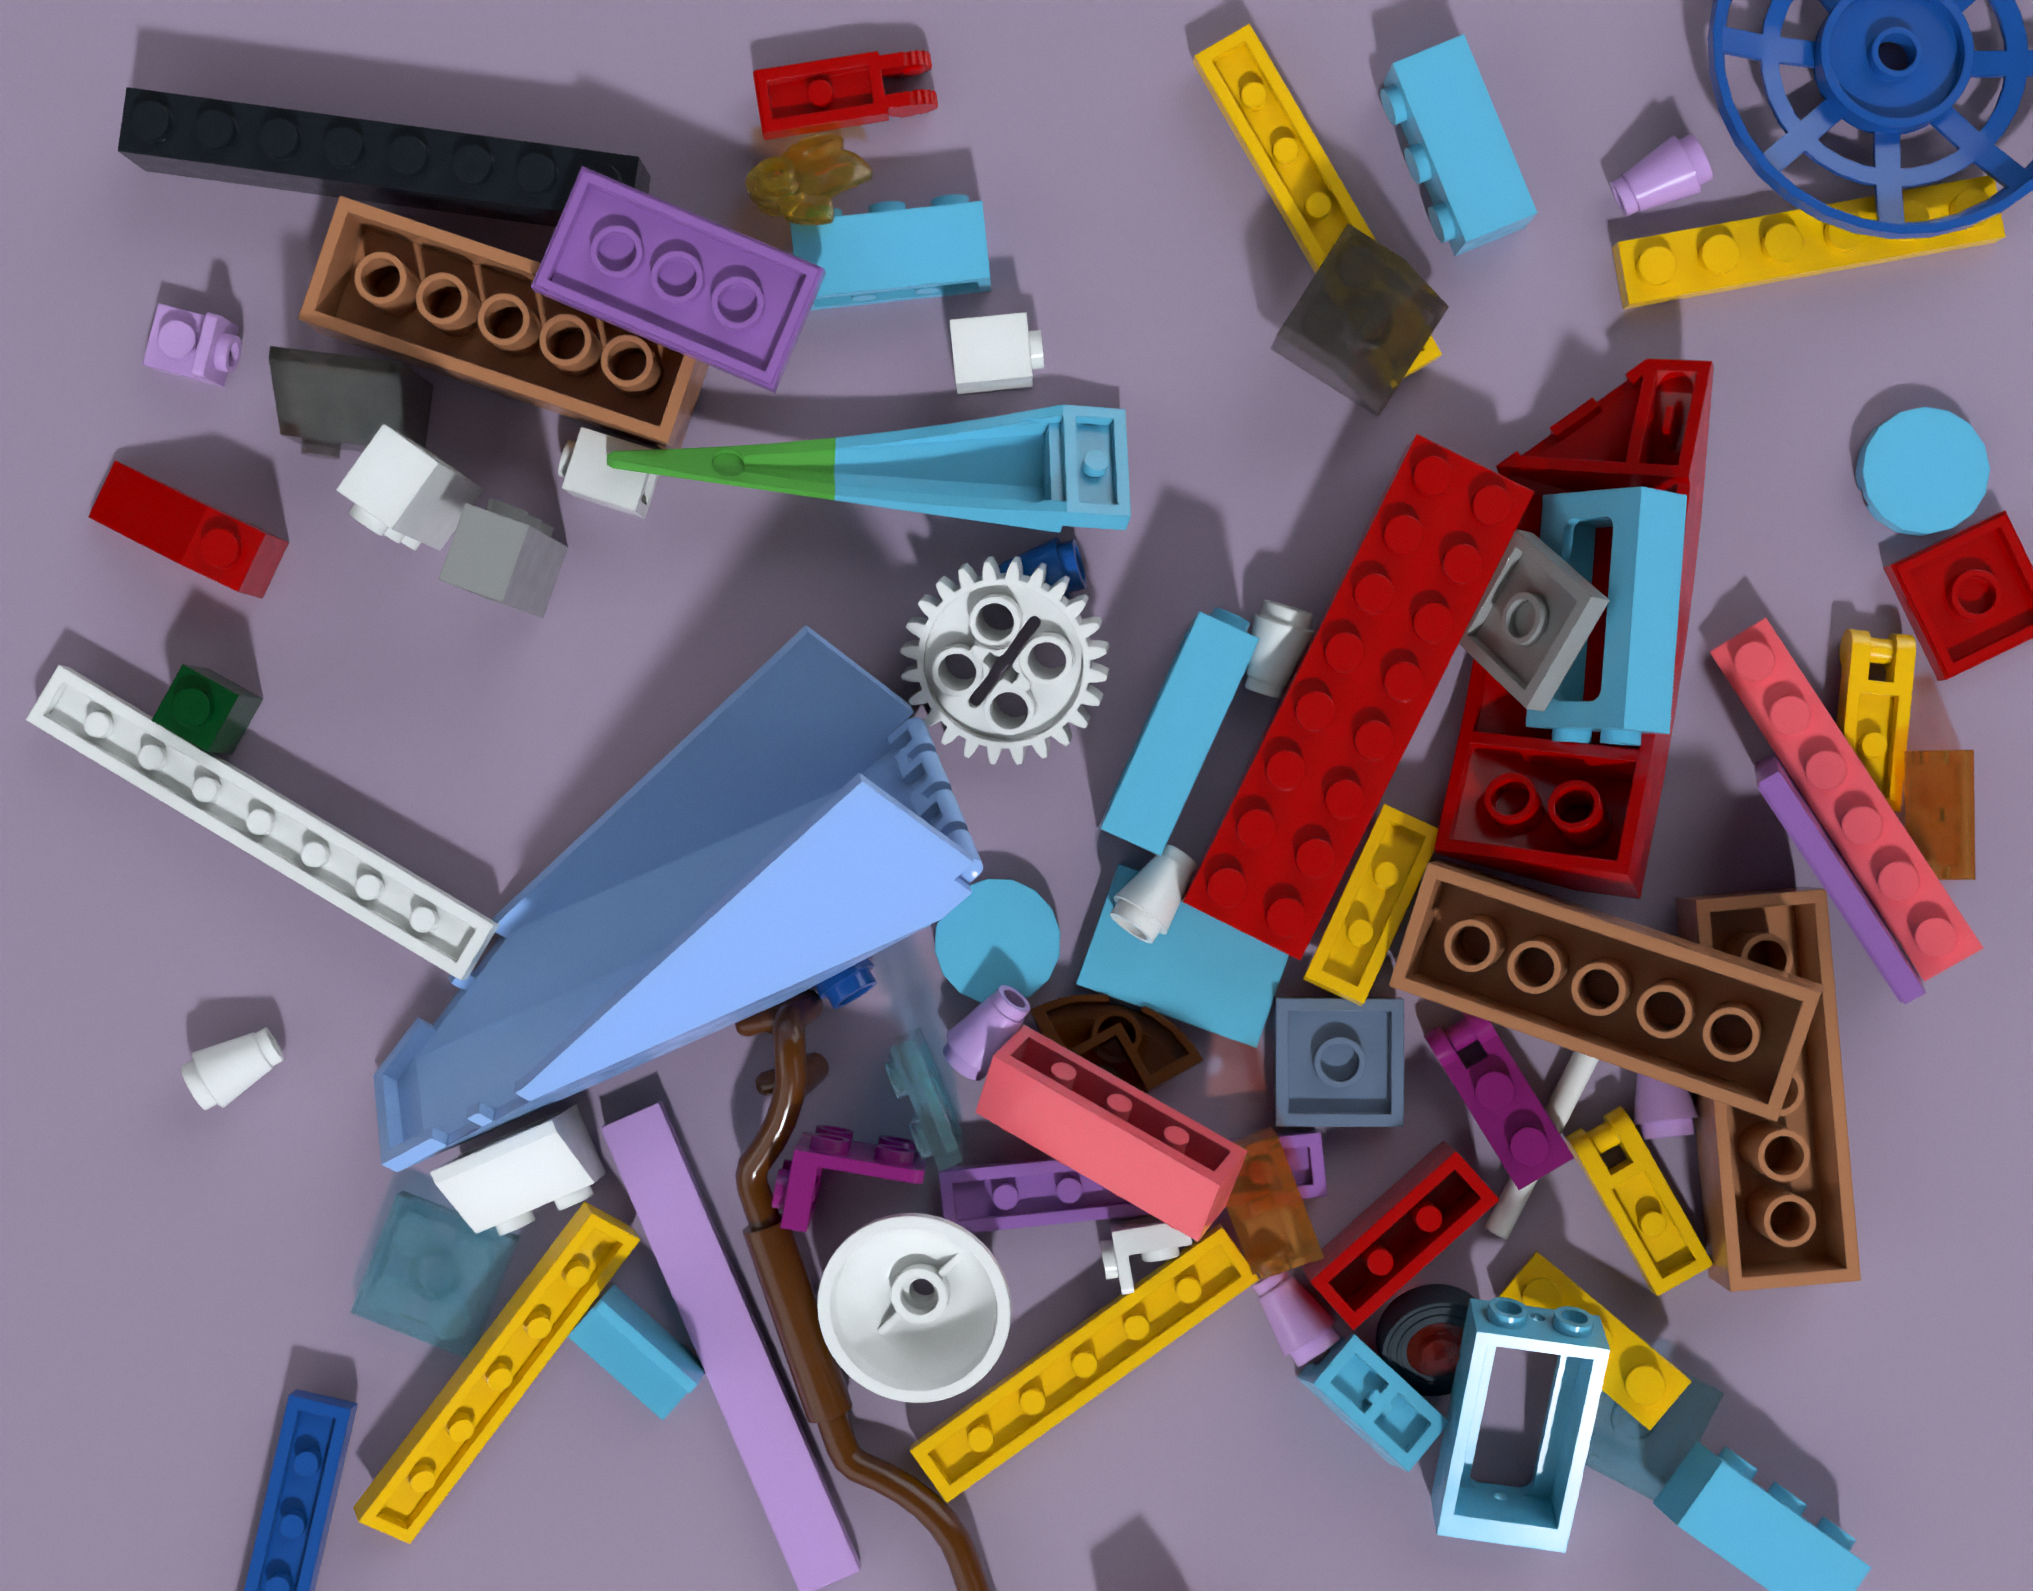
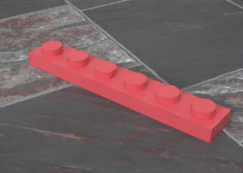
M1765 617L1710 651L1717 665L1923 981L1932 978L1982 950L1983 946L1767 618Z

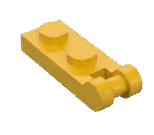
M1846 629L1843 633L1839 649L1842 670L1836 725L1894 812H1901L1916 641L1913 635L1891 633L1887 639L1871 637L1870 632L1867 630ZM1870 663L1884 664L1886 669L1885 682L1868 680Z
M1619 1106L1603 1115L1604 1123L1588 1132L1580 1128L1564 1137L1651 1292L1659 1296L1713 1266V1263L1626 1111ZM1619 1144L1627 1159L1607 1169L1600 1154Z

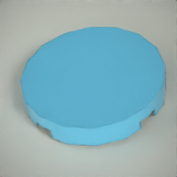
M1921 407L1899 412L1871 431L1859 450L1855 477L1858 491L1862 489L1863 497L1868 503L1865 506L1875 520L1894 532L1924 536L1952 529L1974 513L1986 494L1990 466L1985 444L1971 424L1950 411Z
M987 878L969 885L972 893L943 919L939 920L936 925L935 954L943 975L959 993L980 1003L995 993L1001 985L1014 988L1025 998L1030 997L1049 980L1060 957V929L1052 908L1035 889L1013 879Z

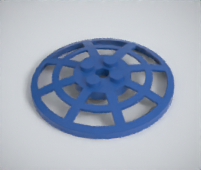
M1713 0L1707 37L1709 76L1718 111L1735 146L1755 173L1785 201L1815 219L1855 234L1887 239L1931 238L1965 230L2002 213L2033 190V160L2024 168L1994 145L2004 134L2017 112L2025 90L2026 78L2033 77V50H2028L2026 30L2021 12L2015 0H1987L1999 23L2004 42V51H1974L1973 36L1962 12L1976 0H1818L1828 12V15L1820 26L1815 41L1780 37L1783 22L1793 0H1771L1762 24L1761 34L1727 27L1732 0ZM1884 42H1892L1901 46L1907 55L1906 69L1896 71L1887 68L1879 58V45ZM1725 55L1760 62V76L1766 99L1778 124L1786 133L1764 153L1748 134L1733 102L1726 76ZM1779 64L1813 68L1814 77L1824 101L1801 121L1795 114L1785 94ZM1970 78H2003L2002 89L1995 108L1980 131L1952 107L1964 92ZM1841 119L1857 129L1872 133L1873 167L1842 157L1824 146L1818 139ZM1929 124L1957 149L1955 153L1934 163L1901 169L1900 135L1915 132ZM1804 153L1813 162L1836 176L1858 184L1874 186L1877 220L1860 218L1824 204L1796 187L1781 171ZM1972 163L2004 187L1987 200L1956 214L1927 221L1905 222L1902 188L1938 182L1964 170Z

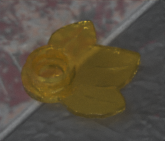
M821 134L804 138L792 144L781 156H773L761 161L750 170L746 177L745 185L749 198L757 205L761 212L771 216H783L788 222L793 224L824 225L834 221V205L831 198L871 180L873 173L871 167L864 159L856 153L844 150L843 137L833 134Z

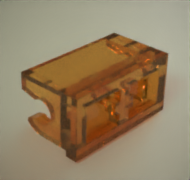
M1974 750L1904 751L1905 829L1939 880H1976Z
M1272 1127L1232 1141L1248 1152L1226 1208L1252 1275L1260 1273L1261 1278H1267L1306 1263H1313L1323 1259L1324 1255L1277 1133Z

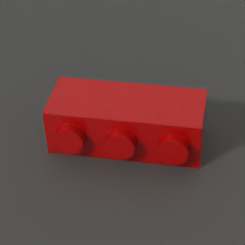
M1442 1141L1301 1268L1311 1284L1354 1331L1500 1199L1460 1154L1445 1141Z

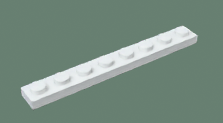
M58 665L26 718L27 721L459 980L468 979L500 924L212 752H207L151 721L153 717L75 670Z

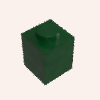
M182 664L151 721L207 752L233 754L263 698L209 668Z

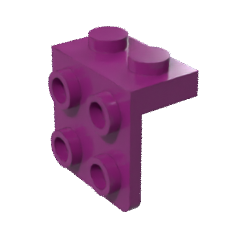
M816 1125L815 1133L803 1132L794 1148L792 1160L784 1159L782 1169L779 1168L772 1208L783 1209L780 1228L807 1232L816 1211L823 1168L922 1184L928 1154L917 1152V1142L895 1136H879L877 1145L854 1141V1131L830 1125Z

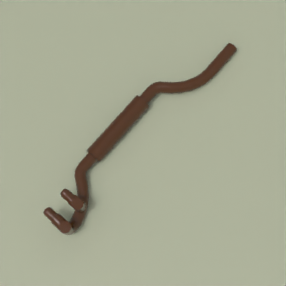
M807 989L782 1003L735 1023L736 1030L741 1036L749 1037L764 1032L773 1034L775 1069L761 1072L755 1079V1085L759 1094L764 1096L772 1095V1100L758 1132L740 1156L735 1173L737 1192L749 1224L742 1232L807 1421L809 1423H817L826 1452L835 1468L848 1480L874 1490L897 1503L912 1514L930 1532L940 1546L949 1565L957 1591H991L972 1538L956 1513L938 1494L920 1480L897 1466L866 1453L857 1443L847 1411L853 1404L841 1368L830 1353L823 1338L818 1320V1301L794 1231L780 1228L783 1214H779L777 1208H772L773 1194L768 1183V1171L784 1150L797 1124L805 1096L826 1078L829 1071L828 1062L821 1054L816 1052L807 1054L805 1027L815 1020L823 1009V1001L819 998L818 993Z

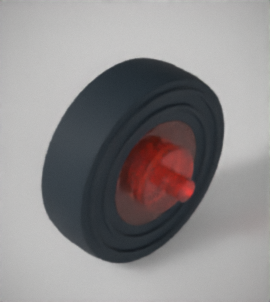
M1428 1284L1413 1288L1394 1299L1379 1319L1376 1330V1345L1379 1357L1422 1396H1442L1452 1392L1470 1298L1476 1299L1459 1287L1447 1284Z

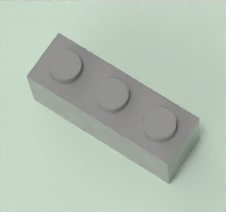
M489 498L486 510L465 503L438 580L486 599L543 618L568 547L551 538L554 527L542 523L541 519L529 515L523 509Z

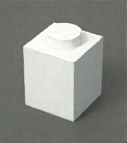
M1027 312L950 320L957 395L1033 388L1032 370L1043 369L1044 358L1041 330L1028 331Z
M581 427L577 441L569 440L560 458L558 475L564 478L562 489L574 497L645 519L659 475L611 468L607 465V455L613 451L654 449Z

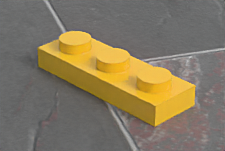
M1386 804L1383 805L1303 977L1304 980L1359 1006L1365 1003L1423 876L1427 863L1434 852L1438 828Z
M1537 1250L1497 1296L1517 1300L1525 1306L1554 1310L1562 1306H1571L1583 1309L1591 1315L1600 1316L1610 1348L1602 1391L1649 1431L1692 1382L1688 1376Z

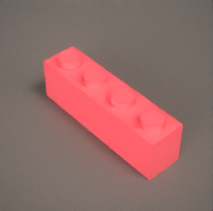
M1023 1025L993 1055L975 1112L1001 1127L1004 1131L1015 1135L1056 1159L1059 1163L1077 1171L1108 1189L1116 1196L1127 1200L1197 1242L1226 1207L1248 1152L1246 1149L1026 1025Z

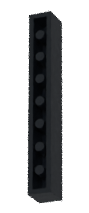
M126 87L118 152L147 172L338 198L343 196L353 200L556 227L582 166L649 194L651 179L650 174L638 156Z

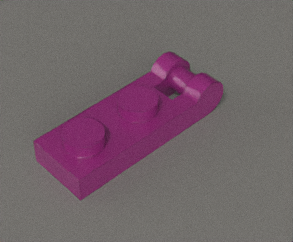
M1461 1012L1464 1018L1445 1030L1437 1026L1423 1036L1517 1189L1521 1190L1574 1159V1156L1491 1022ZM1479 1040L1488 1056L1466 1069L1456 1052Z

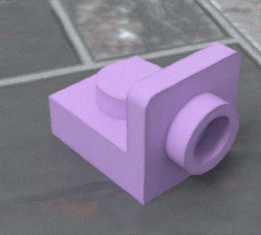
M158 303L142 365L153 370L224 387L227 374L234 372L241 356L242 344L240 337L237 336L239 326L221 315L210 312L203 315Z

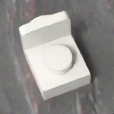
M1152 1215L1109 1221L1112 1239L1100 1241L1106 1280L1119 1278L1122 1295L1135 1293L1129 1255L1141 1254L1142 1261L1144 1262L1172 1259L1180 1255L1179 1247L1192 1245V1239Z

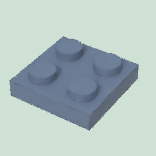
M1275 996L1273 1124L1275 1126L1404 1127V998L1367 997L1365 1003L1359 1006L1342 997Z

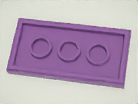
M582 166L531 288L541 295L775 393L826 272L824 268Z
M1775 752L1756 762L1757 788L1899 1002L1903 1001L1906 1005L1926 994L1916 968Z

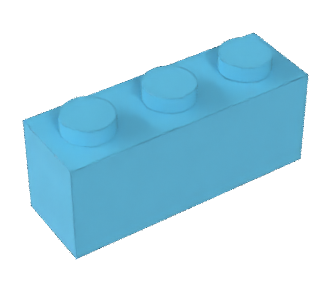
M1460 35L1392 63L1383 82L1385 88L1380 90L1382 105L1390 123L1393 126L1400 123L1409 147L1404 149L1407 167L1413 180L1417 184L1424 182L1433 203V206H1430L1428 209L1429 218L1438 240L1441 243L1448 241L1454 256H1458L1524 229L1538 212L1465 35Z
M943 195L932 199L931 206L906 209V204L900 201L879 202L868 206V213L844 216L841 209L820 208L806 212L804 214L805 220L790 221L793 255L824 268L826 272L810 311L991 291L982 201L969 202L967 195Z
M1696 1441L1653 1502L1678 1527L1769 1591H1856L1872 1568L1850 1551L1857 1541L1855 1538L1825 1516H1822L1817 1525L1803 1517L1802 1513L1808 1505L1774 1481L1768 1490L1754 1482L1752 1479L1758 1472V1469L1727 1446H1724L1719 1455H1716Z

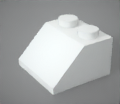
M577 1104L463 1152L430 1172L435 1185L476 1234L496 1226L499 1236L535 1221L532 1210L554 1201L559 1211L590 1198L594 1195L590 1185L606 1174Z

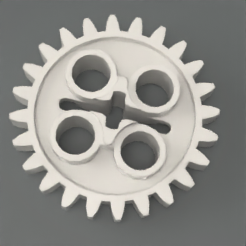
M993 556L988 557L984 562L982 576L978 577L968 563H965L958 570L960 586L946 576L941 577L936 583V587L942 600L925 594L918 605L928 618L912 616L906 625V628L912 634L920 638V640L905 642L900 650L902 655L917 660V663L910 665L901 674L902 680L920 682L921 685L908 701L910 705L925 703L930 705L931 709L924 719L927 727L940 721L947 726L941 740L942 744L947 745L958 735L965 738L964 756L967 758L975 752L979 744L987 746L990 764H995L1002 750L1008 748L1017 765L1022 764L1027 746L1032 745L1042 759L1046 758L1050 751V736L1054 737L1064 746L1070 744L1073 735L1067 722L1082 728H1086L1089 724L1091 716L1081 704L1089 706L1100 705L1103 693L1089 683L1107 680L1109 668L1093 662V659L1107 654L1109 643L1101 640H1090V635L1100 628L1102 619L1101 617L1082 619L1080 613L1089 597L1083 594L1069 601L1064 596L1070 580L1066 575L1052 586L1045 583L1046 564L1041 563L1035 569L1031 577L1023 575L1021 557L1015 556L1007 573H1000L995 558ZM998 603L1007 607L1012 613L1014 626L1007 630H996L990 627L982 615L983 606ZM1030 617H1039L1041 621L1040 626L1023 645L1013 666L1010 665L1004 670L993 688L979 705L972 704L970 696L987 677L997 657L1005 653ZM1043 642H1051L1058 645L1065 654L1066 663L1057 668H1047L1041 665L1035 658L1034 646ZM963 654L969 657L976 668V676L970 679H959L953 676L946 666V656ZM1005 692L1020 695L1026 702L1028 712L1019 717H1011L1004 714L998 707L997 696Z

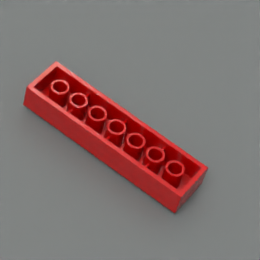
M1419 434L1414 436L1406 446L1314 630L1315 632L1299 660L1191 877L1181 900L1183 903L1301 961L1535 491Z

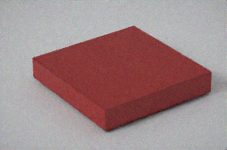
M2006 510L1995 513L1883 567L1938 681L1954 677L2033 639V566Z

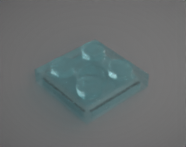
M921 1027L898 1035L890 1047L892 1054L888 1055L889 1060L885 1061L884 1065L896 1096L902 1098L909 1095L916 1112L912 1114L913 1121L909 1122V1128L921 1158L926 1159L933 1156L939 1171L964 1162L967 1141Z
M403 1190L396 1194L350 1313L466 1358L481 1338L520 1236L511 1232L499 1236L496 1226L476 1234L457 1211Z

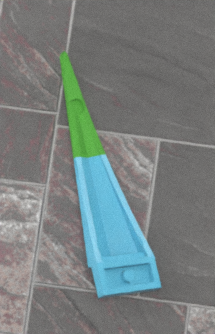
M1062 404L1001 416L891 432L769 444L613 451L607 455V465L614 469L1057 533L1061 532L1062 526L1126 530L1131 518L1126 410L1117 408Z

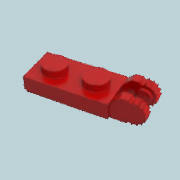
M910 50L909 52L903 51L879 55L878 51L753 71L764 140L889 121V116L903 118L934 111L938 107L935 90L916 89L885 95L883 77L893 79L913 77L931 70L932 62L929 51Z

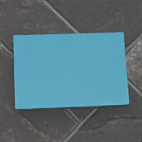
M1118 864L1076 984L1142 1008L1146 1006L1159 1014L1257 1048L1289 955L1182 901L1167 934L1159 933L1151 944L1134 937L1120 927L1111 918L1110 913L1117 904L1113 897L1140 871Z

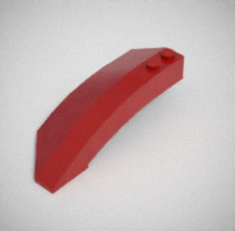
M1646 358L1625 373L1627 380L1598 401L1593 397L1549 427L1551 434L1527 452L1520 455L1516 451L1496 465L1498 474L1535 491L1516 529L1534 533L1539 539L1543 495L1640 486L1687 495L1670 734L1642 733L1640 746L1600 743L1601 732H1592L1591 744L1552 741L1551 729L1526 727L1527 709L1473 658L1460 733L1434 846L1437 854L1575 891L1641 899L1675 719L1693 594L1702 516L1714 372L1712 361ZM1613 527L1596 528L1592 585L1607 598ZM1607 606L1587 640L1583 701H1594L1601 692Z

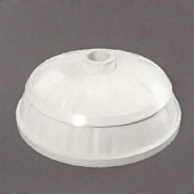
M899 1213L881 1217L863 1225L849 1235L836 1249L824 1270L819 1286L817 1303L818 1320L823 1338L839 1366L866 1389L892 1400L910 1403L941 1401L956 1396L978 1383L992 1369L1004 1349L1009 1334L1012 1312L1011 1296L1005 1275L998 1261L984 1243L974 1234L950 1220L922 1213ZM917 1279H926L933 1285L934 1292L930 1295H921L915 1291L912 1282Z

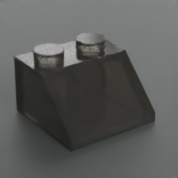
M1347 224L1277 333L1270 349L1379 417L1449 306L1404 258L1352 225Z
M270 346L269 365L280 435L301 444V454L316 458L339 460L341 450L363 452L383 423L426 448L433 384L402 362Z

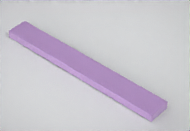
M662 1100L600 1127L798 1590L815 1591L859 1572L861 1568L860 1560Z

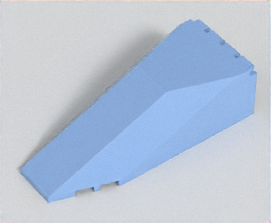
M805 625L493 917L492 920L500 924L496 933L501 936L476 969L471 972L468 979L459 980L453 975H449L448 978L451 984L460 988L457 994L433 1025L417 1017L373 1075L381 1165L395 1172L411 1167L782 1003L943 919L972 893L969 884L981 874L983 864L971 834L968 832L967 824L952 792L950 782L936 753V748L924 720L918 717L909 718L914 714L910 704Z

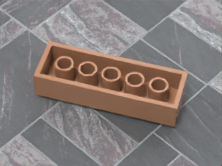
M339 196L298 317L299 320L328 337L661 449H681L709 367L705 363L535 292L531 285L541 264L539 262L343 196Z
M1444 859L1427 863L1389 983L1390 987L1775 1122L1778 1121L1824 986Z
M1791 887L1675 897L1678 934L1680 938L1824 985L1777 1122L1693 1093V1103L1699 1116L1695 1118L1706 1252L1713 1263V1266L1708 1268L1709 1278L1730 1292L1861 1281L1827 892L1822 888Z

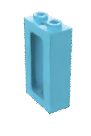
M1642 486L1543 495L1540 540L1591 584L1596 528L1613 527L1608 599L1610 601L1607 604L1602 683L1598 698L1594 701H1583L1587 653L1586 640L1546 710L1543 712L1527 709L1526 727L1551 729L1552 741L1591 744L1592 732H1601L1600 743L1633 746L1641 745L1642 733L1670 734L1687 495Z
M1215 607L1209 615L1199 611L1192 619L1097 828L1159 856L1162 855L1260 638L1247 633L1250 626L1249 621L1218 607Z
M1505 1297L1493 1298L1490 1301L1470 1298L1446 1417L1450 1423L1444 1429L1431 1494L1437 1535L1566 1553L1610 1353L1600 1316L1591 1315L1583 1309L1571 1306H1562L1554 1310L1525 1306L1517 1300ZM1496 1346L1558 1355L1532 1480L1524 1487L1477 1482L1470 1477Z

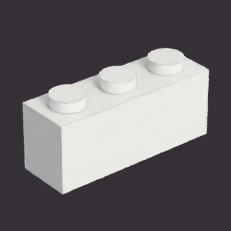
M383 423L336 490L354 502L348 514L380 536L385 535L398 544L402 542L415 551L421 543L441 551L456 530L465 503L473 505L484 489L434 453Z

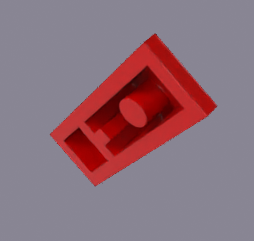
M116 460L88 516L90 519L194 572L239 593L263 599L289 544L288 541Z

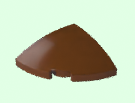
M1084 994L1058 998L1030 1009L1040 1034L1146 1094L1153 1092L1204 1061L1194 1044L1179 1028L1158 1012L1146 1006L1141 1008L1139 1012L1125 1006L1109 1003L1108 995Z

